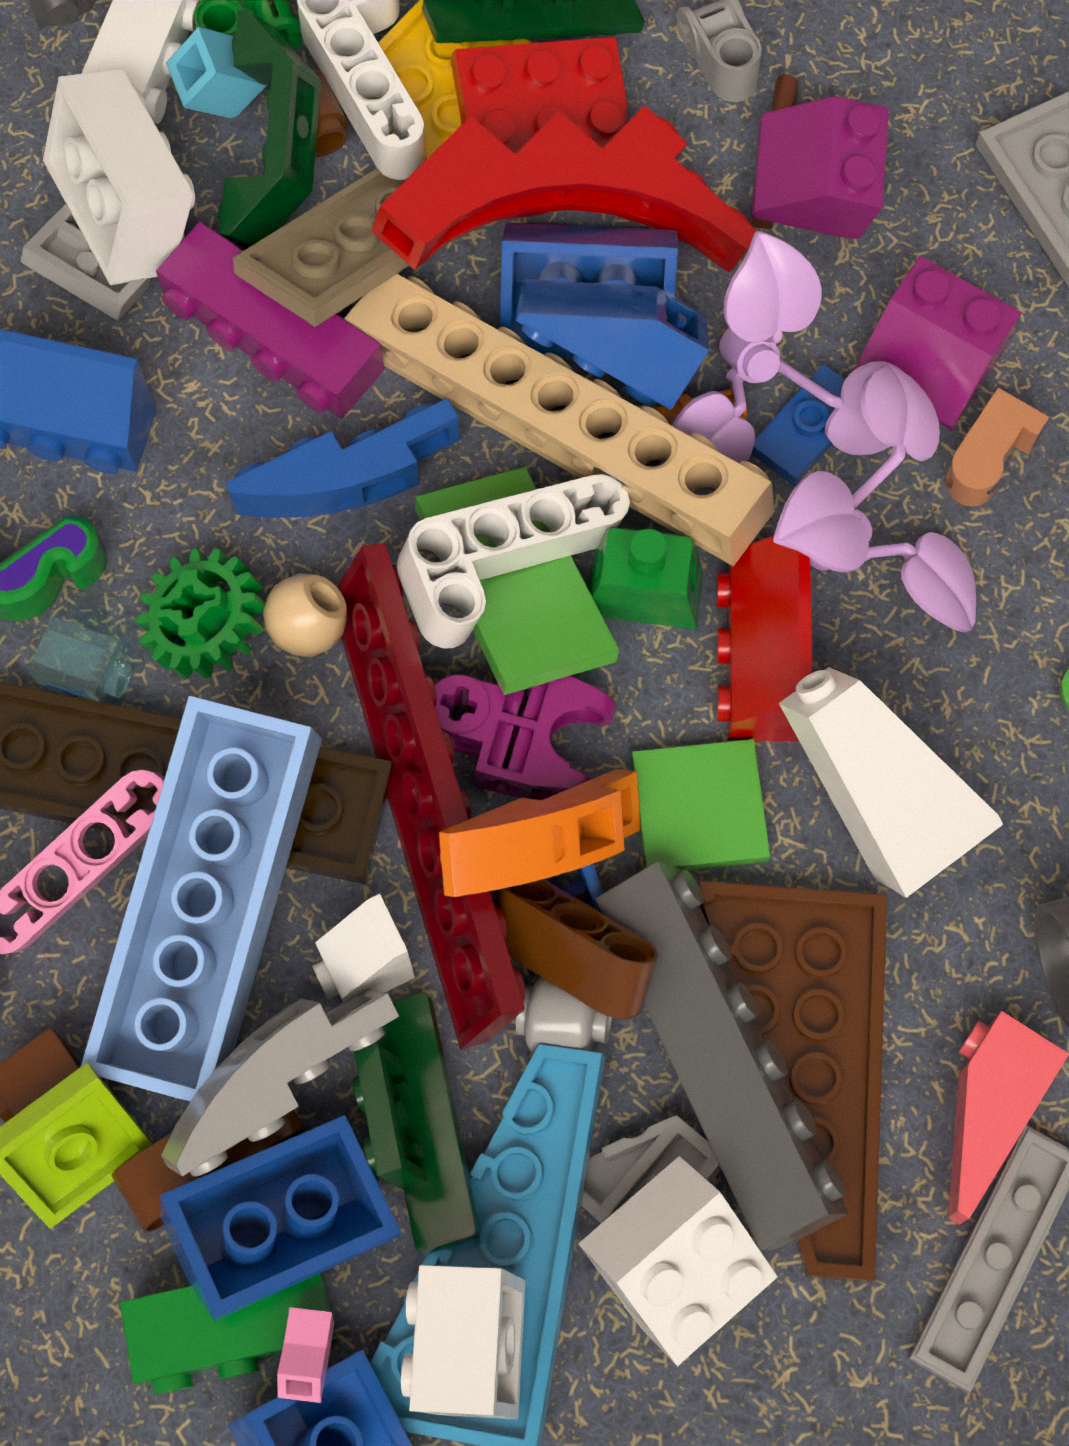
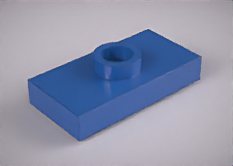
M823 364L810 380L831 394L841 397V389L845 379ZM801 388L758 435L751 454L795 487L833 445L826 437L825 425L835 407L827 405L804 388Z

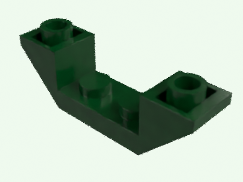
M245 9L238 10L236 33L232 39L233 66L260 84L270 85L266 97L269 110L267 140L262 149L264 176L224 178L223 199L219 204L218 217L220 235L247 249L278 230L313 192L321 79L277 29L250 10Z

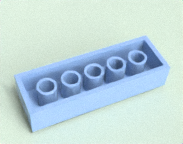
M192 696L188 697L81 1066L88 1062L99 1077L191 1102L194 1095L214 1070L235 1050L322 742V738L312 727Z

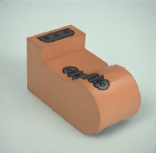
M997 388L954 454L951 467L945 478L946 489L949 495L956 502L966 506H979L986 503L993 497L1004 471V463L1013 449L1016 447L1029 455L1040 439L1049 416L1004 390Z

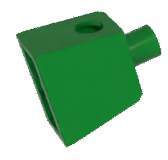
M621 528L607 529L592 557L588 590L602 617L697 629L703 569L695 541L687 536L662 534L654 529H642L640 531Z

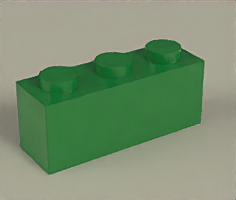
M324 1271L216 1321H213L192 1286L119 1302L132 1382L140 1386L152 1384L154 1396L194 1387L192 1375L218 1369L220 1380L234 1379L259 1372L257 1360L282 1354L290 1307L332 1312ZM335 1324L331 1343L338 1341Z

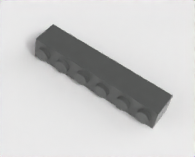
M657 861L595 898L603 915L644 938L658 951V958L644 1000L645 1007L759 1250L783 1249L848 1215L849 1213L841 1198L846 1195V1188L842 1177L830 1160L822 1159L812 1139V1136L817 1133L814 1120L806 1106L799 1099L793 1100L783 1079L788 1073L786 1063L774 1043L770 1040H764L756 1024L755 1018L759 1016L757 1003L748 988L743 983L736 982L727 964V961L732 957L730 948L720 931L713 925L709 927L699 906L704 903V896L694 877L687 870L682 871V869Z

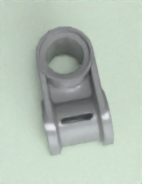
M718 0L693 11L688 7L678 10L676 21L679 35L690 56L695 58L710 88L717 97L730 102L744 101L751 97L758 87L762 47L760 40L756 37L745 18L739 1Z

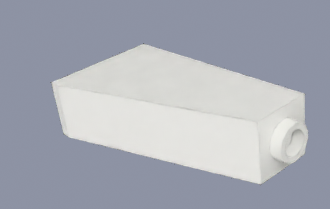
M828 667L825 670H819L804 677L797 684L796 691L779 703L872 875L878 882L907 898L1003 825L999 815L860 680Z

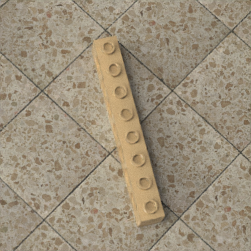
M398 274L394 275L365 294L344 318L354 327L381 344L384 366L442 400L448 398L451 405L578 478L599 474L614 477L623 484L621 488L628 492L629 507L679 536H687L693 539L695 545L732 566L736 564L775 512L772 481L756 465L747 461L737 463L719 453L716 446L704 436L696 433H691L690 435L683 433L669 425L665 417L655 409L648 406L636 407L622 399L617 391L606 382L599 379H594L591 382L573 372L571 367L559 356L553 353L543 355L526 346L524 341L512 330L506 327L496 329L481 321L476 313L465 304L458 301L451 304L434 295L433 291L416 277L409 276L406 279ZM471 354V355L468 356V357L459 358V357H461V356H463V355ZM519 380L516 383L504 385L508 381ZM558 406H568L561 411H550ZM604 433H617L607 439L597 438ZM653 460L666 461L662 465L656 467L645 466L648 462ZM704 487L717 489L708 495L694 494L695 491Z

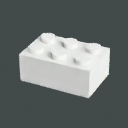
M123 68L60 76L56 88L43 162L64 201L69 206L78 227L84 234L109 284L114 285L147 277H158L156 270L184 240V230L189 211L195 203V191L192 181L187 174H183L171 154L170 144L166 135L158 131L148 113L144 96L140 91L134 89Z

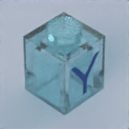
M52 616L30 663L28 672L41 690L110 704L113 696L120 698L125 692L130 681L132 666L128 663L129 657L119 639Z

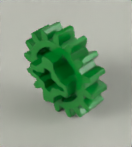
M214 548L209 558L198 549H193L189 557V563L185 565L173 557L170 559L172 572L167 577L158 573H154L151 577L158 586L155 593H144L140 596V600L149 607V612L136 617V623L147 631L139 640L141 645L153 653L151 658L166 670L172 669L182 678L186 679L190 677L193 671H196L203 678L209 679L213 673V664L219 663L229 671L233 669L231 655L236 650L246 655H249L252 651L245 639L248 634H261L264 628L253 619L254 615L263 612L265 602L256 595L263 586L250 573L251 570L237 557L234 556L230 559L220 549ZM217 581L227 583L231 591L225 592L220 586H217ZM178 635L185 641V646L176 645L172 636Z

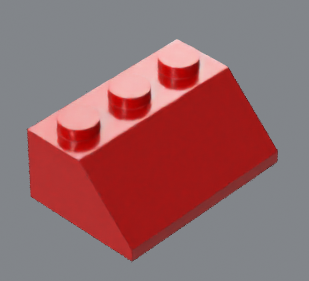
M774 536L750 544L734 566L728 564L727 572H717L716 608H727V628H717L716 663L728 664V685L717 686L716 717L717 722H728V741L754 739V741L800 742L779 703L794 693L797 684L804 677L812 673L810 557L794 549L774 543Z

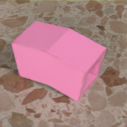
M290 1307L277 1372L278 1398L321 1403L334 1329L332 1312Z

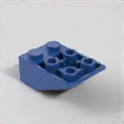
M525 280L521 286L516 321L523 324L521 329L529 338L546 347H552L555 343L575 354L573 360L581 368L595 376L603 377L607 373L625 383L624 389L626 392L645 405L654 406L658 402L672 410L709 352L707 316L658 287Z

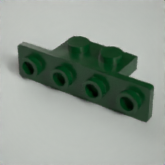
M423 0L422 11L437 43L458 44L478 41H512L516 39L640 33L645 23L635 0Z
M422 992L393 1002L399 1017L382 1026L385 1034L375 1042V1045L354 1052L358 1075L353 1078V1090L359 1107L366 1113L370 1136L365 1138L364 1149L369 1166L377 1176L404 1191L415 1249L423 1255H428L478 1238L480 1227L433 1001L430 996Z

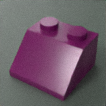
M832 96L763 113L759 119L751 218L842 238L859 239L882 209L889 108Z
M919 256L891 297L854 370L867 363L876 361L888 362L897 366L917 382L927 394L936 411L939 424L952 431L1010 344L1022 312Z

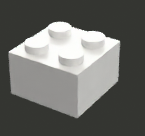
M680 1156L578 1243L639 1327L677 1366L777 1278V1275L721 1192Z
M419 1265L418 1282H411L409 1284L406 1297L407 1322L409 1325H415L413 1354H405L401 1370V1390L404 1397H410L409 1411L446 1416L518 1419L526 1280L497 1268Z

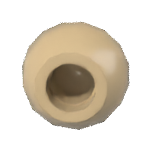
M298 573L281 581L272 588L263 609L264 626L274 644L293 656L314 657L335 646L343 635L347 621L346 602L339 589L328 579L319 575Z

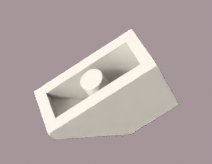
M380 894L365 901L315 942L323 961L312 965L328 1000L340 995L344 1003L367 989L385 993L415 978L406 946Z

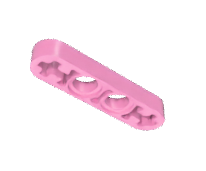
M138 770L122 777L0 890L1 914L16 913L27 902L43 912V916L40 919L36 912H26L18 919L13 926L18 936L16 939L12 936L1 937L0 954L20 952L30 946L148 837L155 811L152 813L149 810L140 809L131 815L126 822L136 827V830L130 835L124 822L110 814L108 810L114 805L117 812H126L138 799L132 791L136 785L145 788L155 785L158 792L154 794L152 799L157 806L165 779L163 775L152 771ZM95 823L106 824L114 833V848L103 859L91 857L87 854L83 845L85 832ZM49 865L59 866L68 876L69 886L67 892L57 901L45 899L38 890L37 881L39 874ZM20 890L22 891L27 902L17 896V893Z

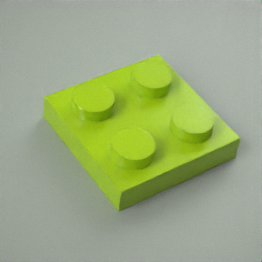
M87 1062L0 1126V1175L46 1226L51 1229L114 1182L112 1173L124 1162L153 1143Z

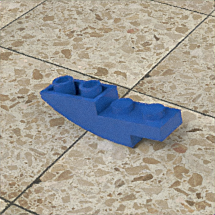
M448 398L434 405L426 403L411 409L401 421L381 431L379 429L368 430L357 436L350 446L344 449L340 447L332 431L319 437H305L295 442L288 449L287 453L267 463L256 462L247 465L235 475L234 479L226 482L225 485L232 506L237 515L263 518H299L355 509L393 497L420 485L418 461L461 440L459 417Z

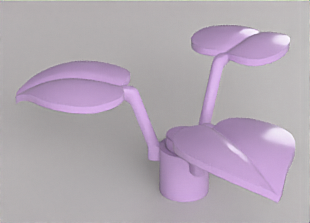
M756 231L743 262L731 279L724 300V318L729 328L720 340L719 350L722 358L732 367L726 374V378L732 384L734 404L732 405L724 394L710 391L690 401L678 414L671 426L687 435L696 433L704 436L716 446L719 453L737 463L748 461L755 443V432L752 425L746 419L740 417L747 406L743 381L745 380L749 383L766 382L772 379L777 372H780L827 405L835 407V410L826 422L825 434L836 448L851 455H871L891 446L879 441L863 418L860 401L862 387L868 376L881 369L882 366L888 364L889 366L898 367L883 361L870 362L860 366L846 378L841 389V397H838L795 370L780 358V351L776 344L782 340V331L796 332L810 325L820 307L822 288L815 269L798 250L771 234ZM658 460L657 466L662 465L666 461Z
M886 364L869 375L865 380L860 401L863 418L871 432L882 443L893 446L890 458L853 495L839 477L829 472L816 471L806 476L798 483L788 497L780 515L773 542L810 557V564L821 571L831 569L841 573H848L858 569L865 561L871 558L894 555L903 556L908 560L902 566L901 579L912 599L920 608L939 622L954 630L969 632L972 630L976 619V585L970 563L961 549L947 537L933 532L920 536L915 547L909 543L869 547V541L872 537L870 521L865 514L855 509L903 461L906 453L918 461H925L933 456L939 443V421L927 394L909 375L894 366Z

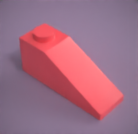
M1003 1011L996 1016L989 1026L978 1020L958 1052L968 1058L958 1077L948 1218L958 1225L971 1217L1069 1053Z

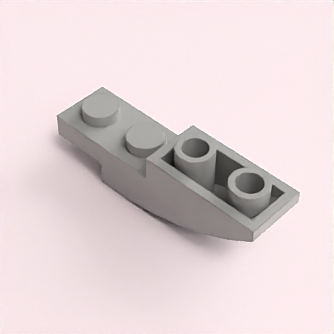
M367 989L326 1014L320 1003L301 998L269 1019L247 1037L214 1070L194 1095L175 1125L161 1154L166 1166L181 1176L189 1172L192 1176H200L221 1165L228 1158L225 1150L248 1137L251 1142H254L279 1130L285 1124L283 1116L299 1107L287 1084L288 1082L293 1080L294 1084L298 1085L316 1078L329 1068L328 1058L349 1047L350 1051H357L373 1044L385 1034L382 1026L399 1017L388 993Z

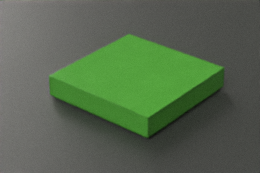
M754 739L632 752L633 771H637L640 825L645 869L657 861L682 869V871L769 862L770 850Z

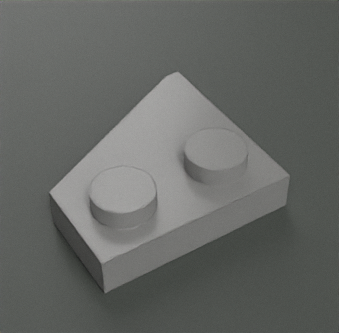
M67 203L23 246L22 264L117 321L124 316L149 287L151 278L148 277L120 284H109Z
M675 1115L648 1127L642 1135L632 1139H620L602 1147L601 1153L589 1157L581 1207L600 1224L603 1223L678 1156L685 1160L709 1183L712 1182L722 1169L710 1143Z

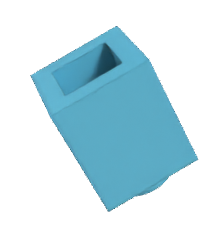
M198 27L166 62L184 108L231 119L238 116L267 86L260 84L233 66V36Z

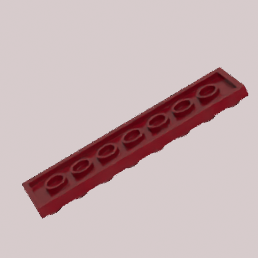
M386 543L362 545L337 586L344 597L347 609V621L341 639L375 757L393 762L394 770L387 799L459 1048L462 1050L486 1043L525 1010L523 1004L525 1000V985L520 971L516 967H512L505 944L507 937L506 921L500 908L494 906L490 891L458 897L444 895L439 832L471 819L470 801L466 792L461 788L459 789L452 767L454 760L452 741L447 732L442 731L435 710L437 701L435 685L429 675H425L418 653L420 647L419 632L415 622L407 617L402 600L403 587L398 577L397 567L391 563Z

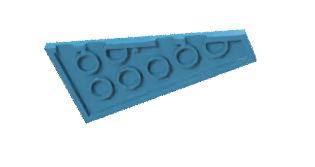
M538 1044L502 1112L503 1119L485 1153L480 1154L470 1173V1176H472L470 1184L480 1227L479 1237L428 1254L422 1263L425 1266L497 1268L526 1280L518 1419L446 1416L409 1411L410 1397H404L401 1390V1370L405 1354H413L415 1325H409L407 1322L406 1293L403 1299L404 1306L385 1342L381 1341L370 1362L405 1432L479 1446H541L603 1076L605 1056L602 1053ZM419 1271L416 1277L414 1278L413 1282H418Z

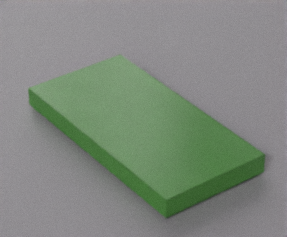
M526 467L416 496L415 511L421 521L428 517L537 489ZM531 520L533 525L540 531L551 532L544 523ZM475 535L477 540L483 545L497 547L487 536ZM571 555L480 580L486 603L484 612L475 625L473 632L503 695L617 662L619 648Z

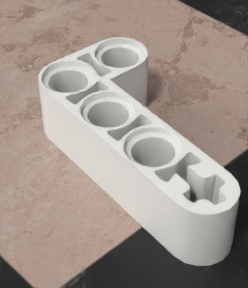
M297 0L303 41L319 69L324 74L376 167L383 175L391 179H407L425 161L424 123L421 114L373 35L395 23L399 17V0Z
M604 474L591 475L428 517L417 522L410 530L398 556L396 567L416 623L424 638L434 646L444 649L455 648L466 641L485 608L486 599L480 580L597 549L606 530L617 528L628 512L630 501L628 492L621 488L623 484L614 477ZM531 520L544 523L551 532L540 531L533 525ZM475 535L487 536L497 547L483 545L477 540ZM426 549L432 551L439 557L441 562L427 561L420 555L418 550ZM439 604L455 606L460 610L463 618L448 616L443 612Z

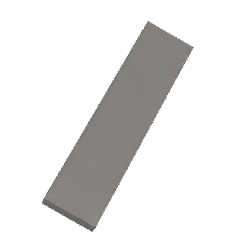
M1027 1125L1025 1126L1014 1144L908 1358L910 1361L963 1391L971 1392L1069 1190V1148Z

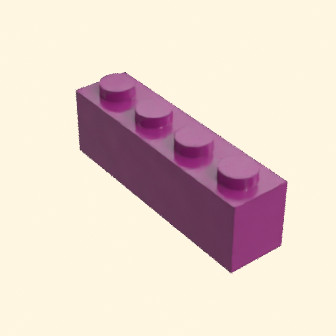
M199 222L156 270L164 294L162 296L164 304L179 318L188 321L193 316L206 325L207 333L224 349L233 351L238 347L251 356V362L254 367L267 379L278 382L282 378L297 388L296 393L298 397L315 412L322 414L327 409L340 419H343L385 370L381 344L337 314L314 327L235 275L233 257L243 252V250Z

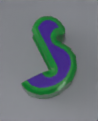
M65 516L0 563V619L20 622L41 615L55 602L62 582L66 577H71L75 587L79 590L88 588L100 578L107 563L106 551L91 523L79 517Z

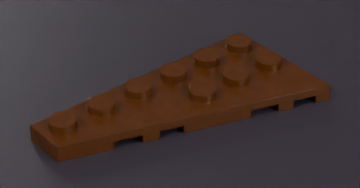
M698 881L704 896L702 906L709 927L711 925L715 926L725 938L732 956L727 961V964L736 982L743 983L757 1003L759 1016L755 1018L756 1024L764 1040L773 1042L780 1051L788 1070L787 1075L783 1079L793 1100L799 1099L810 1112L817 1130L812 1139L822 1159L830 1160L836 1167L846 1188V1195L841 1198L849 1214L796 1241L805 1276L807 1278L872 1283L875 1281L887 895Z

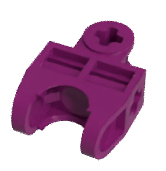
M466 675L448 676L435 685L437 696L435 710L441 730L447 732L452 741L453 751L478 757L475 768V787L517 798L542 801L592 779L580 771L571 769V762L564 760L554 751L550 738L559 728L568 724H584V722L598 726L611 724L616 704L601 690L572 676L507 695H503L499 685L477 680ZM528 690H531V691H530V694H529L528 701H527V705H526V708H525V711H524V715H523V717H520V716H521V713H522L523 706H524V702H525V699H526V696H527V692H528ZM458 706L468 707V713H464L460 721L450 719L449 714H454ZM513 741H516L508 766V770H506L505 767L508 761Z

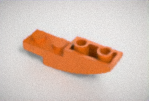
M615 769L542 801L519 798L440 831V861L442 864L444 895L458 897L522 885L570 872L625 851L624 838L641 831L637 771Z

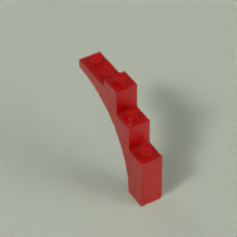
M644 105L603 148L594 142L593 137L584 126L577 122H572L558 110L516 154L507 147L505 140L498 132L492 128L484 127L473 116H470L380 205L371 232L416 270L446 244L485 224L524 213L560 210L611 214L657 229L677 230L679 240L693 246L721 268L731 272L747 254L756 230L750 225L748 219L741 211L729 207L714 194L698 173L686 169L677 161L688 143L678 135L677 130L668 120L658 117Z

